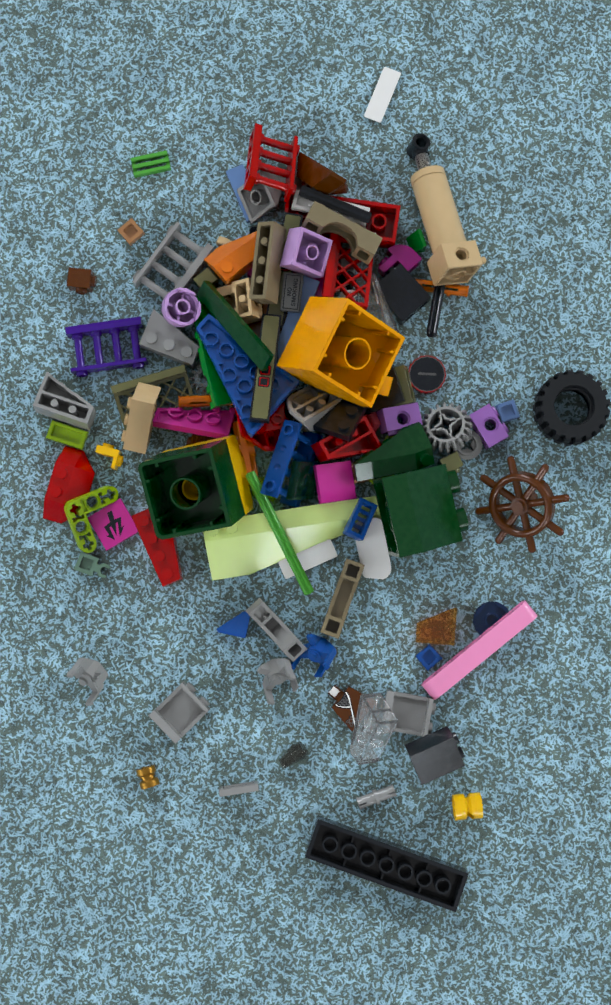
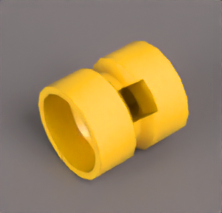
M480 792L469 793L466 797L464 794H452V808L455 821L466 820L468 816L471 819L483 818V804Z

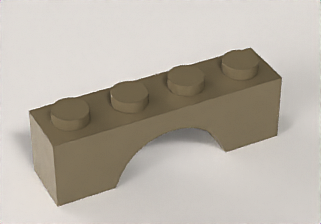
M314 201L301 226L319 235L335 233L342 236L350 245L351 256L369 265L382 240V237L376 233L367 230L358 223L345 218Z
M346 558L321 627V633L339 639L365 565Z

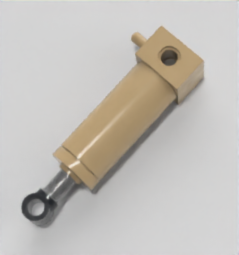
M418 133L414 135L406 151L408 156L416 161L418 171L411 176L410 182L433 254L427 261L434 286L468 283L480 267L486 263V258L480 256L476 240H466L445 170L439 165H431L428 151L430 139L425 134Z

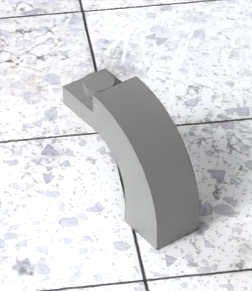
M260 597L245 610L292 662L307 650L305 645Z

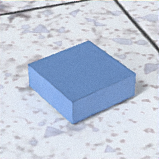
M514 399L495 406L501 423L520 418Z

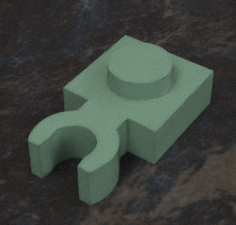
M81 551L74 570L90 576L97 572L99 577L107 578V575L102 574V569L104 567L111 569V566L105 563L98 564L100 558Z

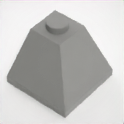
M262 170L258 172L260 176L280 181L278 175ZM259 183L257 185L254 184L251 191L244 190V184L237 189L251 224L255 223L278 204L282 190Z

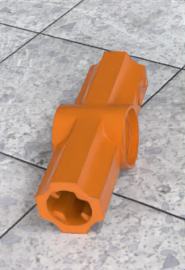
M238 421L232 423L233 432L237 438L241 456L244 457L247 473L255 471L257 477H259L255 460V445L241 437Z

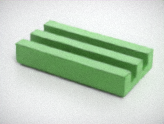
M167 150L130 158L135 178L171 170ZM166 163L164 166L137 171L140 168Z

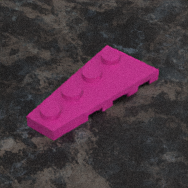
M157 408L153 419V427L220 438L230 435L236 412L235 408H229V410H220V408L212 410H201V408H193L191 410H183V408Z

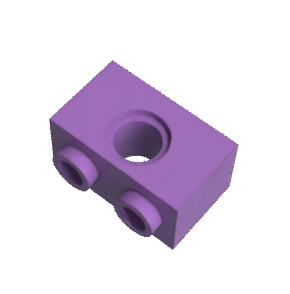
M418 402L384 408L376 412L381 423L379 426L381 434L388 433V436H394L398 434L397 431L401 428L417 422L423 425ZM397 416L402 418V424L398 423Z
M490 404L470 414V422H472L473 429L481 437L482 444L486 450L509 437L507 426L499 421V414L494 406L491 407ZM485 422H491L494 425V429L492 431L487 430Z

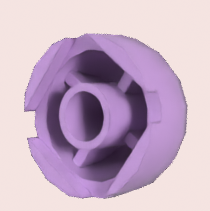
M176 288L170 291L162 302L161 311L164 319L174 327H186L193 324L201 313V303L195 297L196 294L187 288Z

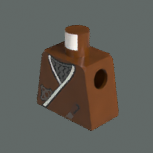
M334 685L327 693L336 700L331 706L332 709L352 732L376 704L373 699L349 685L344 691Z

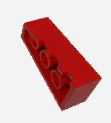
M149 509L132 515L131 517L162 586L167 587L182 580L176 538L159 539L156 536Z

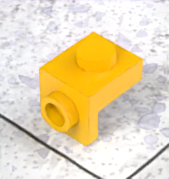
M103 443V446H96L95 452L97 454L113 458L111 464L113 470H118V467L122 466L124 456H122L120 450L114 449V445Z

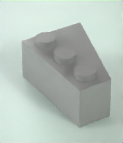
M153 309L139 342L141 348L194 369L199 359V346L176 327L169 324L163 316Z

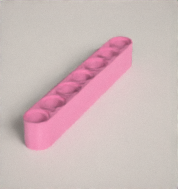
M525 600L520 602L430 675L421 686L432 699L436 700L534 621L538 615Z

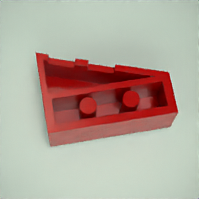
M365 415L362 417L350 441L328 435L312 444L311 447L319 462L367 454L369 451L380 447L381 443Z

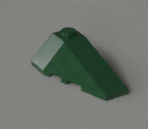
M417 422L401 428L394 437L384 440L382 442L383 445L376 450L369 451L354 462L353 467L356 481L415 471L433 465L432 445L421 423Z

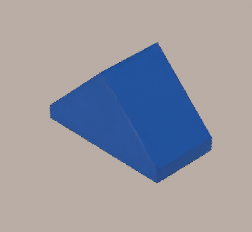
M244 611L216 630L219 633L246 638L251 617Z

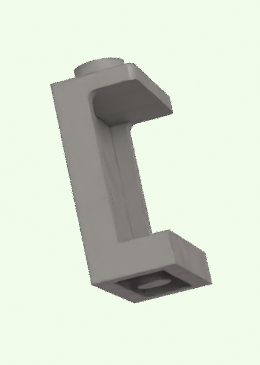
M183 681L148 715L175 744L210 710L208 700L203 696L199 697L195 693L196 688L190 682L186 684Z
M386 690L380 730H390L422 737L430 734L433 727L430 718L431 714L434 715L436 710V703H433L434 699Z

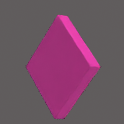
M351 460L313 466L319 504L357 498Z

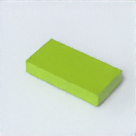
M52 420L46 438L83 450L89 432Z

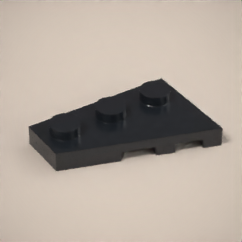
M342 399L313 425V429L342 440L350 441L368 407L358 406Z

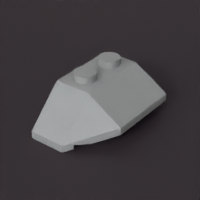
M309 385L288 396L285 401L289 413L305 428L313 431V425L342 399Z

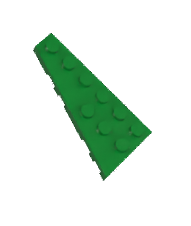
M201 301V313L194 322L195 327L208 314L214 317ZM196 331L194 334L195 339L199 341L198 353L203 376L207 378L208 382L206 390L207 394H210L212 401L210 403L211 410L233 404Z

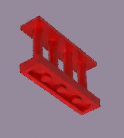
M255 123L249 139L244 190L251 191L254 184H263L285 191L284 202H288L290 196H294L297 187L294 184L296 157L300 150L298 136H294L290 145L265 137L262 134L263 125ZM264 144L287 151L288 157L264 150L260 145ZM263 157L286 164L287 170L263 163L259 158ZM262 170L286 178V183L260 176V173H257V171Z

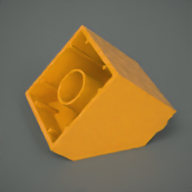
M310 296L276 366L305 384L358 406L372 408L405 337L348 298Z

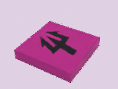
M121 498L87 517L106 551L138 533L135 523Z

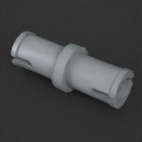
M393 784L379 790L373 789L371 793L356 797V801L358 802L359 809L362 810L373 804L379 805L381 801L396 797L397 795Z

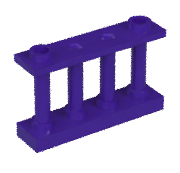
M139 316L65 327L68 338L74 340L77 367L70 368L71 373L77 375V377H86L88 373L128 367L142 369L144 365H149L146 357L141 358L138 331L140 328H144L142 318ZM128 330L130 332L134 359L122 360L119 338L121 331ZM109 333L112 336L115 362L104 363L100 339L102 334ZM84 336H91L93 338L95 365L85 366L82 347Z

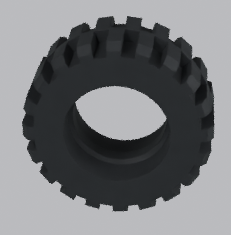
M566 370L564 373L559 372L540 387L539 392L535 395V404L532 411H535L534 421L539 424L537 428L540 432L543 430L546 433L544 436L547 439L552 438L554 443H564L565 446L578 445L590 440L605 427L607 423L606 418L610 416V410H608V406L611 405L610 399H606L607 390H602L600 387L602 383L599 380L594 381L593 375L590 373L584 375V371L581 370L576 372ZM573 391L583 397L588 407V414L581 424L569 425L557 416L554 402L560 393Z

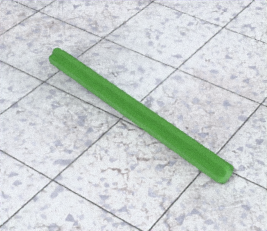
M255 471L247 473L246 478L304 595L311 594L314 589L267 495L260 493L262 485Z

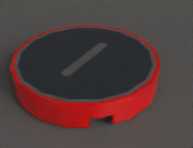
M429 355L420 356L409 367L412 387L420 393H433L440 389L445 381V367L436 357Z

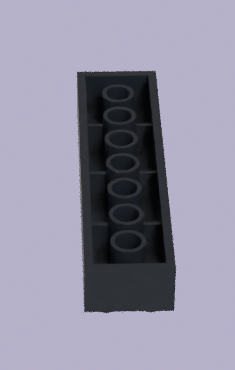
M319 815L317 816L305 851V858L454 912L457 910L469 874L463 867Z

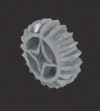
M444 402L442 404L443 407H439L436 404L435 410L429 408L430 414H424L426 420H422V426L433 450L439 447L440 453L444 449H446L447 453H450V448L457 451L458 445L464 447L463 441H469L468 435H472L471 428L473 425L470 422V415H467L465 409L461 410L460 405L454 408V403L451 402L447 406ZM440 419V422L431 429L434 422ZM444 423L448 426L450 433L444 428ZM462 426L460 432L454 437L453 433L458 430V427Z

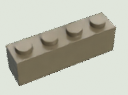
M275 221L258 222L249 299L259 304L278 303L282 269L280 262L284 250L286 228Z

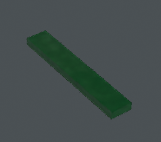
M203 281L197 297L261 371H266L274 354L210 281Z

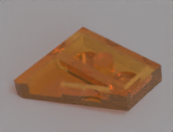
M457 608L449 609L417 622L415 642L454 645Z

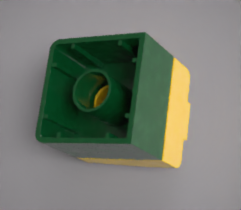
M235 435L165 450L140 463L138 467L153 528L159 539L174 538L230 527L253 509L249 482L246 478V465L244 457L241 456Z

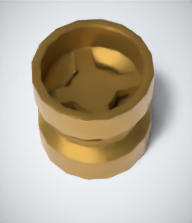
M149 765L136 770L137 776L142 779L139 783L141 790L160 784L158 777H154L156 772L155 765Z

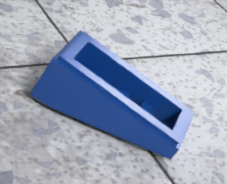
M360 497L344 528L343 534L357 541H363L378 505ZM361 506H364V507L370 509V511L367 512V511L361 509ZM358 513L367 516L366 519L358 516ZM357 520L363 523V525L360 526L356 524L355 521ZM352 528L359 530V533L352 531Z

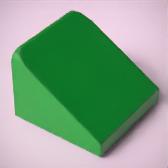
M417 229L406 238L408 246L417 254L425 251L427 244L422 230Z

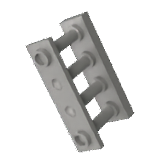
M176 222L175 225H171L168 228L166 237L143 268L136 271L132 282L136 288L141 283L164 300L169 292L147 278L150 271L155 269L175 283L173 290L176 288L188 289L194 282L193 279L199 275L207 264L204 259L214 251V247L209 243L205 247H200L180 233L181 225L179 222ZM175 238L197 253V258L194 262H189L169 248ZM164 253L186 268V273L183 277L176 276L158 263V260Z

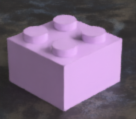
M304 227L291 228L288 231L280 266L295 273L304 274V276L312 279L323 278L333 240Z

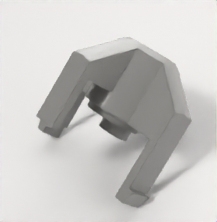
M81 657L70 671L67 672L66 676L68 678L75 676L79 678L78 682L80 685L90 687L92 693L86 700L85 705L92 706L94 700L104 688L103 682L108 677V673L100 662Z
M271 659L257 669L259 674L265 675L262 685L268 704H275L272 689L276 685L290 680L293 692L299 688L290 659Z

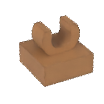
M132 218L117 230L130 246L145 234Z

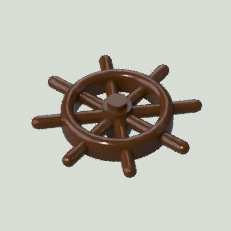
M509 456L507 463L510 474H507L498 482H495L485 474L480 476V480L492 488L489 496V506L476 508L475 513L477 515L491 514L492 519L501 529L495 539L497 544H501L507 534L526 538L529 552L534 553L536 546L533 536L542 532L546 527L559 536L564 534V530L552 522L555 514V504L568 502L570 496L568 494L553 495L552 490L543 480L549 470L547 464H543L535 475L530 472L517 471L514 457ZM520 481L530 484L525 493L522 492ZM510 482L513 484L515 495L504 488ZM536 489L541 494L542 498H538L537 494L535 493ZM500 495L511 503L500 504ZM544 505V515L532 507ZM512 510L507 520L502 512ZM528 514L540 523L531 527ZM519 515L523 527L514 525Z

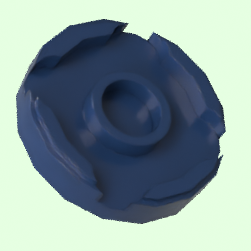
M489 601L481 604L473 614L474 629L481 635L507 614L509 610L499 602Z

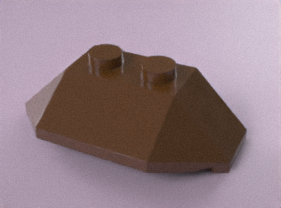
M299 152L296 177L302 180L301 184L326 195L348 192L349 189L345 178Z

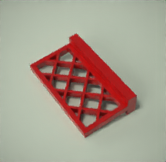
M330 233L329 239L333 240L324 273L321 297H334V293L341 290L346 296L345 298L350 299L367 310L373 258L369 265H367L368 268L362 271L357 266L361 261L358 259L353 261L348 255L351 253V248L344 251L340 246L341 242H348L342 236ZM342 258H345L350 263L344 268L338 262ZM352 267L358 273L354 277H351L346 272L348 269ZM340 274L347 278V281L343 284L336 279ZM360 277L366 282L362 287H359L355 282ZM350 283L356 289L351 294L344 288ZM360 293L364 298V303L356 302L353 297Z

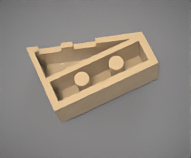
M138 382L133 396L128 398L127 408L130 410L129 414L126 413L124 425H127V428L123 430L121 441L124 442V450L146 454L151 438L154 414L157 409V398L161 387Z

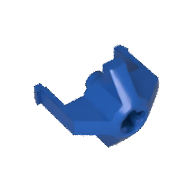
M308 634L306 638L309 643L305 644L307 650L294 662L291 661V666L295 670L301 658H309L312 662L320 664L314 676L322 677L325 670L330 668V664L337 651L325 638L315 634Z

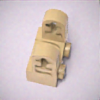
M249 277L234 281L230 285L216 288L226 301L235 299L236 308L234 309L246 324L262 321L263 313L262 304L249 299L251 285Z

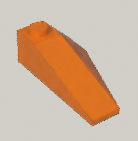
M257 231L219 246L204 259L225 285H230L232 282L239 280L253 267Z

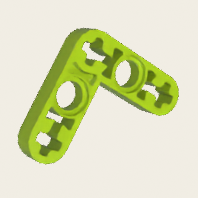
M110 485L100 487L69 500L64 506V511L77 546L85 553L93 552L97 546L86 514L115 502L119 495L115 487ZM107 490L113 492V494L110 495L111 498H108V497L100 498V497H99V495H101V496L106 495V494H107ZM90 496L96 498V504L92 507L87 505V499ZM72 505L78 506L76 513L78 516L82 515V517L76 518L75 513L70 511ZM80 521H83L85 523V529L81 532H78L76 530V524ZM85 535L86 539L91 541L89 548L83 546L85 540L83 537L79 538V536Z

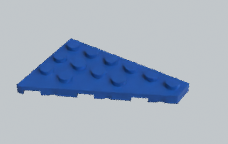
M208 314L198 324L196 331L248 435L252 438L264 425V423L249 422L256 364L219 321ZM276 366L270 417L299 385V380Z

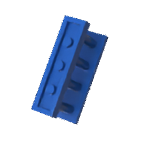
M285 419L260 493L274 498L282 495L280 503L297 508L300 506L316 458L311 445L321 440L323 436L312 432L303 431L301 433V423ZM298 439L300 442L297 451H294ZM293 458L291 469H288L290 460ZM299 467H302V476H304L305 478H304V481L301 480V486H300V488H299V480H297V481H298V492H297V490H296V488H295V486H296L295 477L299 476ZM285 476H286V477H288V478H287L285 487L283 488V487H282V484H283L284 478H285Z

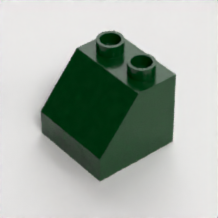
M446 464L372 480L389 555L401 558L463 541L461 532L467 531L469 525L464 508H455L453 494L460 492V483L455 470L447 471Z

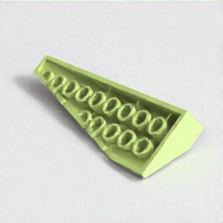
M376 496L364 498L378 505ZM359 498L278 510L275 513L297 554L328 539L332 540L344 535V528ZM361 506V509H363V510H365V511H367V512L370 511V509H368V508H366V507H364V506ZM377 506L373 518L381 519L379 508ZM264 513L246 515L230 527L203 532L212 581L250 575L286 559ZM358 513V516L364 519L367 517L365 515Z

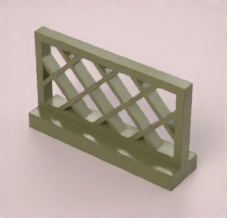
M184 364L110 386L125 430L127 425H124V419L130 409L121 404L119 396L127 394L132 397L133 395L130 393L135 392L138 382L154 386L163 383L169 386L165 397L160 394L158 395L163 398L159 408L163 406L165 400L174 404V408L179 407L178 401L175 403L167 399L172 388L180 392V396H194ZM184 377L186 382L183 391L173 387L176 379ZM183 407V410H191L198 407Z

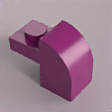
M394 245L387 250L389 258L385 257L378 264V273L384 277L392 266H398L400 263L411 273L421 264L422 258L407 245Z

